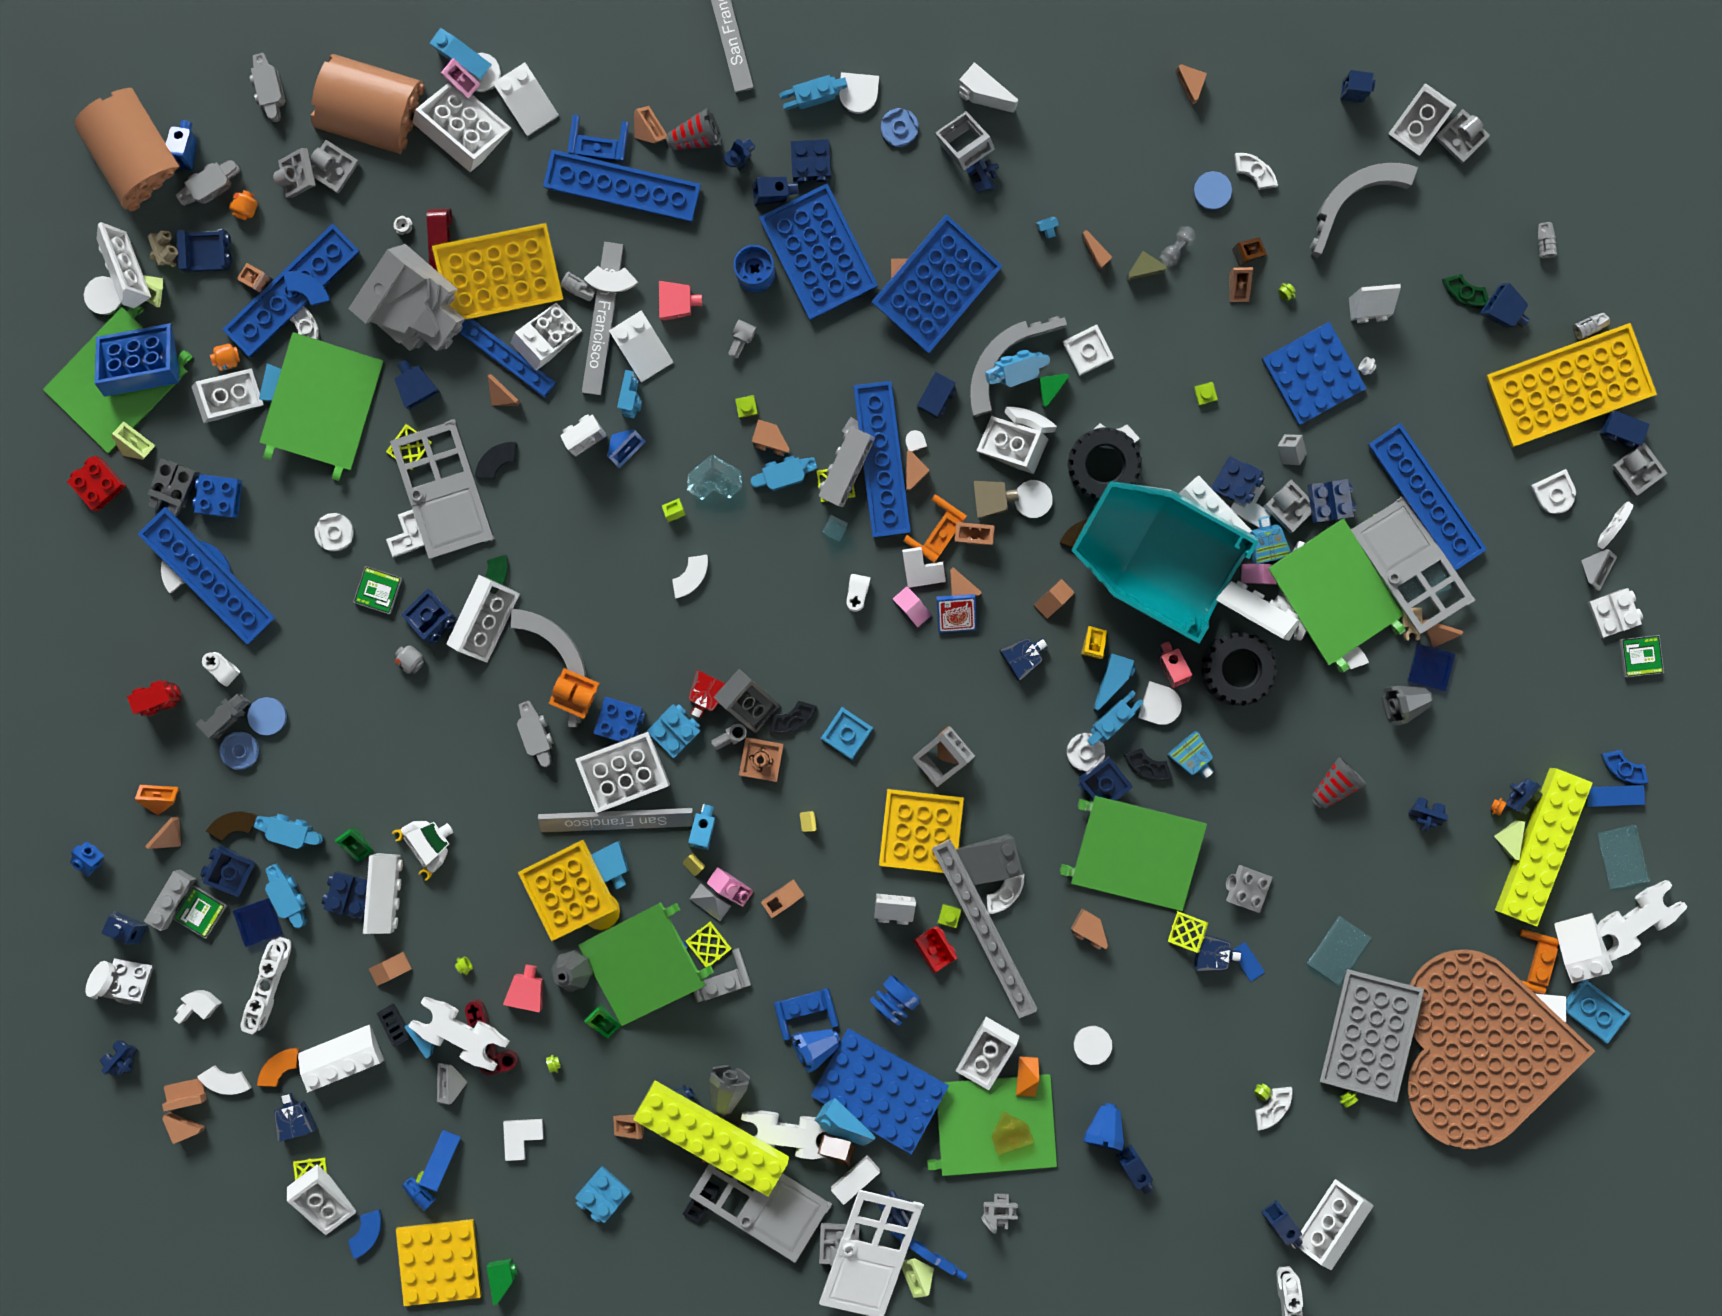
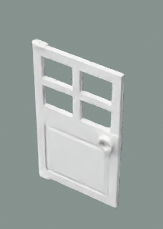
M859 1190L819 1304L868 1316H884L924 1204ZM863 1200L885 1205L880 1221L858 1216ZM891 1207L913 1211L908 1227L886 1223ZM855 1223L877 1228L872 1243L850 1238ZM884 1229L905 1234L900 1250L878 1245Z

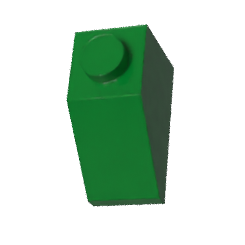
M512 1258L489 1262L486 1267L493 1305L499 1303L515 1279V1275L518 1274L516 1263L513 1264Z

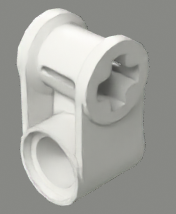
M851 574L847 596V606L851 611L858 612L863 608L870 577ZM855 598H858V602H860V604H857L856 607H853L850 601H854Z
M210 652L202 658V665L226 687L240 673V670L220 653ZM215 657L216 659L214 660V662L216 664L211 665L210 663L212 662V660L210 658Z

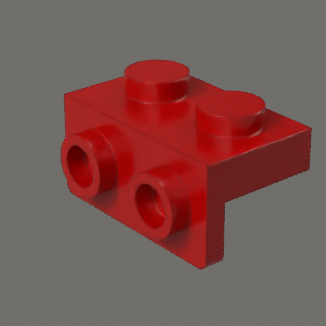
M938 926L928 929L913 940L933 973L958 959L955 949L949 945L945 938V933Z

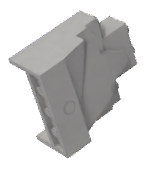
M406 244L387 249L348 308L365 324L369 322L377 324L396 342L404 345L409 351L415 348L419 349L425 341L436 351L447 349L453 342V336L457 335L463 328L462 323L465 320L464 317L450 306L455 299L454 294L458 289Z

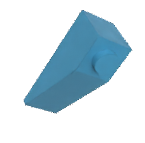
M442 28L438 30L430 42V45L439 54L450 61L454 58L479 80H482L492 65Z
M1110 654L1093 709L1099 710L1129 679V676H1133L1136 665H1133L1134 660Z
M836 1098L824 1104L814 1120L828 1134L862 1146L876 1138Z

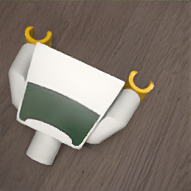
M413 821L402 827V829L392 831V834L397 832L400 834V837L395 841L405 840L423 866L419 875L422 872L427 873L428 876L424 880L426 881L443 864L448 853L446 847L449 845L446 837L451 835L453 830L447 823L438 828L434 822Z

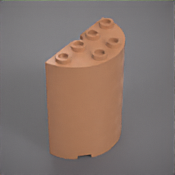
M331 54L329 56V63L324 62L314 87L311 105L315 106V110L311 114L312 125L314 128L401 154L402 150L406 149L408 143L406 137L408 131L410 132L413 127L411 116L415 113V109L419 107L418 99L424 92L425 84L421 80Z
M124 88L111 92L112 96L103 101L101 98H98L90 103L78 114L74 125L121 206L129 211H135L144 200L151 197L152 190L160 188L166 179L174 175V171L179 165L133 89Z

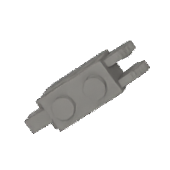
M264 53L253 55L254 68H251L252 75H250V81L256 89L257 94H254L256 104L265 110L267 117L272 122H278L281 119L279 107L284 106L286 102L279 72L274 66L269 64Z
M232 160L221 165L217 162L215 164H208L202 172L191 175L188 181L184 182L186 186L176 194V197L183 206L195 201L206 204L231 188L232 182L230 179L239 173L240 166Z
M531 701L519 704L521 719L518 720L517 727L526 752L532 756L536 755L542 767H547L552 764L549 750L553 749L552 744H554L551 734H547L545 728L547 726L544 715L541 716L540 713L536 712Z

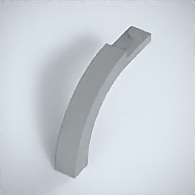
M1382 163L1360 169L1344 179L1325 199L1317 214V218L1323 220H1320L1316 231H1319L1317 238H1314L1311 243L1310 249H1313L1311 256L1318 258L1322 254L1335 216L1348 197L1359 190L1376 185H1392L1408 189L1413 183L1418 167L1402 163Z
M1059 316L1048 319L1049 322L1041 324V321L1030 324L1029 328L1026 321L1009 327L991 341L980 356L971 380L970 409L972 418L991 413L992 411L989 400V383L986 381L985 372L994 368V363L998 361L1003 353L1020 341L1065 328L1067 326L1065 317L1061 319Z
M512 609L511 628L528 630L544 637L559 651L568 670L587 677L584 661L577 646L561 627L541 615ZM569 713L568 727H578V723L582 722V718Z

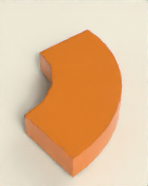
M299 1048L286 1049L271 1057L259 1074L257 1086L277 1087L279 1079L285 1071L298 1067Z

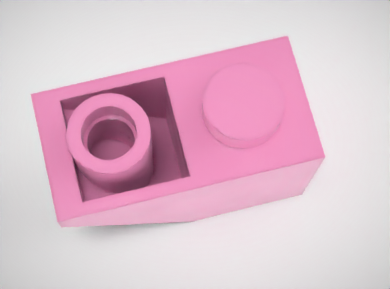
M718 867L707 882L717 893L742 907L754 892Z

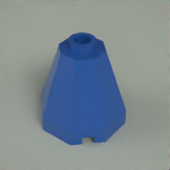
M831 1029L798 1032L791 1035V1039L795 1040L792 1044L801 1064L806 1063L807 1066L804 1069L808 1073L817 1069L839 1047L838 1042H840L837 1032H833Z
M1105 1103V1106L1099 1107L1084 1133L1082 1142L1116 1151L1123 1150L1124 1139L1121 1111L1116 1109L1117 1105Z

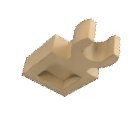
M1401 608L1403 613L1401 624L1407 627V631L1404 633V640H1409L1410 633L1415 635V640H1419L1420 635ZM1411 608L1422 624V608Z

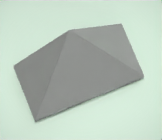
M1608 549L1581 560L1588 582L1598 591L1603 586L1617 559Z
M702 883L689 898L718 921H721L731 908L730 904Z
M438 1063L437 1102L452 1104L467 1084V1081L452 1065Z

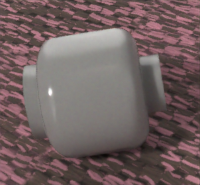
M411 645L405 648L400 647L394 655L397 657L395 660L396 666L407 674L412 672L415 674L424 664L423 655Z

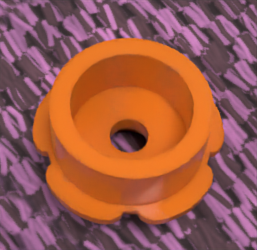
M1502 798L1499 801L1494 800L1490 808L1493 811L1492 815H1501L1506 805Z

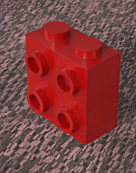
M92 456L84 462L85 465L80 470L77 469L70 474V479L67 480V483L91 510L99 512L127 486L101 457Z
M159 680L151 683V687H141L132 690L133 694L127 696L133 714H140L142 717L159 713L158 709L165 708L167 710L177 706L176 702L181 701L180 696L182 694L179 686L175 685V683Z

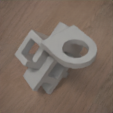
M994 1193V1202H984V1215L981 1218L994 1234L997 1232V1226H1004L1005 1229H1008V1219L1018 1220L1016 1215L1018 1204L1009 1203V1194Z

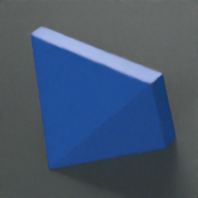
M634 429L612 434L607 457L617 467L621 468L646 440Z

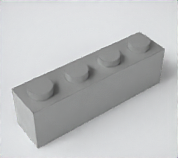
M852 426L845 431L843 436L844 442L841 447H838L835 453L836 459L827 470L828 476L826 481H823L819 487V497L837 506L844 507L876 437Z

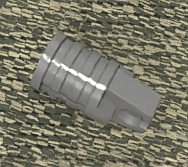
M1551 222L1539 224V258L1557 256L1556 236Z
M569 271L560 284V287L587 301H591L597 291Z
M1604 312L1590 316L1574 324L1573 332L1579 340H1582L1609 325L1610 318Z

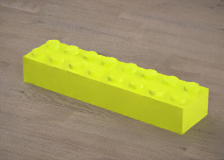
M1549 768L1541 789L1542 796L1535 804L1523 836L1520 859H1514L1495 911L1530 925L1538 926L1593 782L1557 768Z
M657 1081L653 1082L633 1118L639 1124L768 1197L788 1164L789 1156Z

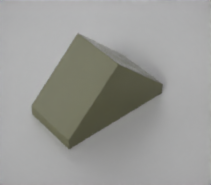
M1142 251L1126 279L1129 281L1164 273L1167 268L1165 264Z

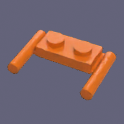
M936 494L931 501L947 512L925 544L922 546L908 535L903 540L912 548L921 547L922 554L934 563L956 533V523H962L967 516Z
M1521 929L1520 936L1538 941L1527 982H1522L1533 992L1545 994L1556 959L1559 941L1557 938Z

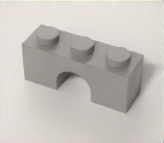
M182 870L173 871L144 922L159 931L168 929L176 914L175 909L183 897L188 895L197 879Z

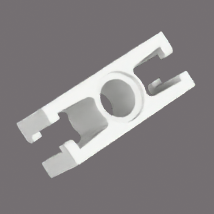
M866 1155L831 1186V1191L844 1205L859 1190L880 1173V1169Z

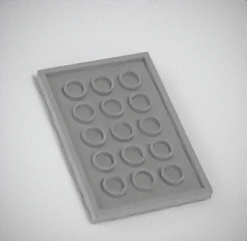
M1346 969L1320 1082L1397 1102L1424 989Z

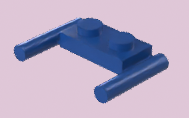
M572 115L567 153L591 158L624 161L629 122L622 121L618 141L578 135L580 116Z
M829 988L773 1003L783 1040L790 1039L786 1020L827 1009L831 1027L839 1026Z

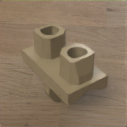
M162 230L158 234L150 233L148 239L153 250L149 254L150 259L155 262L157 261L158 265H171L175 267L178 264L175 258L178 255V251L169 242L172 239L171 233Z

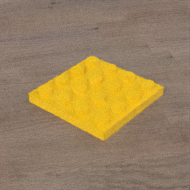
M887 789L879 866L944 873L932 848L949 839L952 841L955 849L958 848L964 797Z
M584 840L518 872L551 941L617 910L616 904Z
M474 1219L396 1228L404 1306L481 1298Z

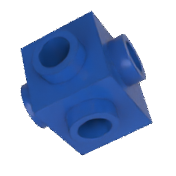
M86 841L81 846L77 845L72 850L70 863L76 870L89 876L101 865L104 854L96 846Z

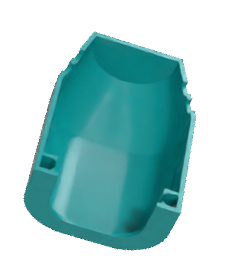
M1110 481L1071 551L1093 572L1114 597L1191 640L1200 643L1209 628V619L1218 602L1216 600L1217 597L1227 587L1245 557L1250 558L1259 540L1258 537L1173 490Z

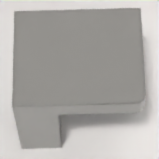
M1284 434L1278 444L1282 464L1300 465L1307 454L1302 435Z

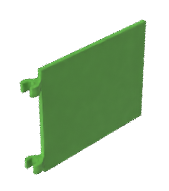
M141 305L135 308L130 307L128 311L121 307L43 389L107 453H110L117 446L111 435L123 421L134 428L176 385H165L106 397L102 395L95 385L96 337L142 329L143 327L135 320V317L144 311ZM185 350L177 358L179 381L188 372L184 365L193 358Z
M293 332L259 442L266 445L263 458L271 460L274 449L279 448L334 465L335 469L332 479L339 481L343 469L351 470L383 360Z
M1344 518L1267 568L1294 612L1298 614L1297 617L1301 620L1302 625L1327 665L1335 662L1339 672L1344 673L1350 669L1349 665L1342 658L1345 654L1387 626L1391 625L1395 635H1400L1406 631L1398 620L1403 616V613Z
M1095 796L1093 802L1079 799L1078 809L1090 811L1076 866L1073 868L1061 864L1060 874L1072 876L1071 884L1183 911L1207 823Z
M660 902L578 945L583 955L589 958L593 974L621 1026L706 986L703 979L714 973L711 965L700 971L697 970L669 916L680 910L677 903L664 908Z
M1050 1074L1039 1075L1036 1097L1016 1095L1017 1077L996 1078L990 1090L972 1080L944 1082L949 1087L937 1107L941 1159L927 1160L928 1170L941 1169L942 1176L1057 1167Z

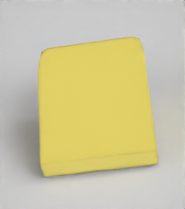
M813 811L801 812L802 831H816L815 813Z
M694 853L683 861V865L694 876L705 868V865Z

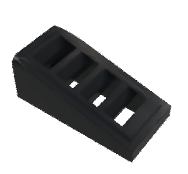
M394 1003L377 1012L378 1018L393 1047L411 1038L405 1029L406 1023ZM392 1011L393 1015L385 1019L384 1015ZM396 1018V1022L391 1025L388 1024L390 1020ZM399 1025L400 1028L393 1032L392 1028ZM403 1032L404 1035L397 1039L395 1035Z
M708 1181L700 1195L713 1202L720 1188ZM691 1198L683 1215L699 1224L709 1208L699 1206L694 1203L696 1200ZM691 1207H692L693 1209L699 1211V1212H700V1215L697 1214V1213H695L694 1211L690 1210Z

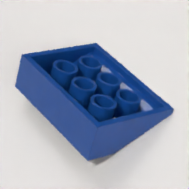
M171 323L96 337L95 385L104 397L179 383V365Z

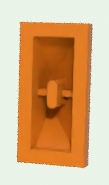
M140 785L135 801L156 815H159L174 804L179 788Z
M1019 1056L1016 1095L1036 1097L1039 1084L1038 1058Z

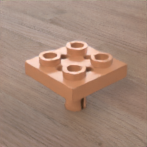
M746 737L739 775L777 782L784 744Z

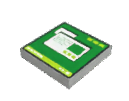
M365 566L353 602L391 614L403 578Z
M1660 635L1619 639L1624 677L1664 673Z
M194 885L173 919L206 939L227 905Z

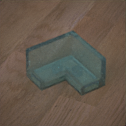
M713 454L687 476L688 492L702 500L714 490L730 498L742 488L741 471Z

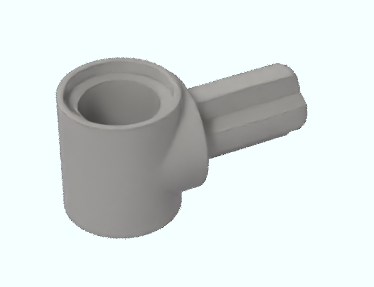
M742 320L737 321L732 333L735 339L728 352L731 357L739 358L745 343L748 344L752 341L757 327Z
M734 724L726 729V733L711 741L712 745L716 750H719L730 743L736 744L745 739L747 729L742 724ZM735 727L743 729V736L741 738H736L733 735Z

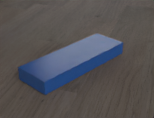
M1644 785L1591 787L1585 805L1586 807L1644 805Z
M444 1130L442 1131L420 1179L419 1186L434 1192L438 1191L461 1137Z

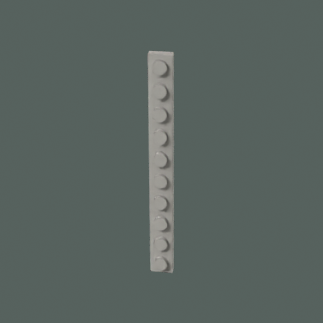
M949 839L934 846L932 850L1018 1017L1021 1018L1036 1012L1037 1007L952 841Z

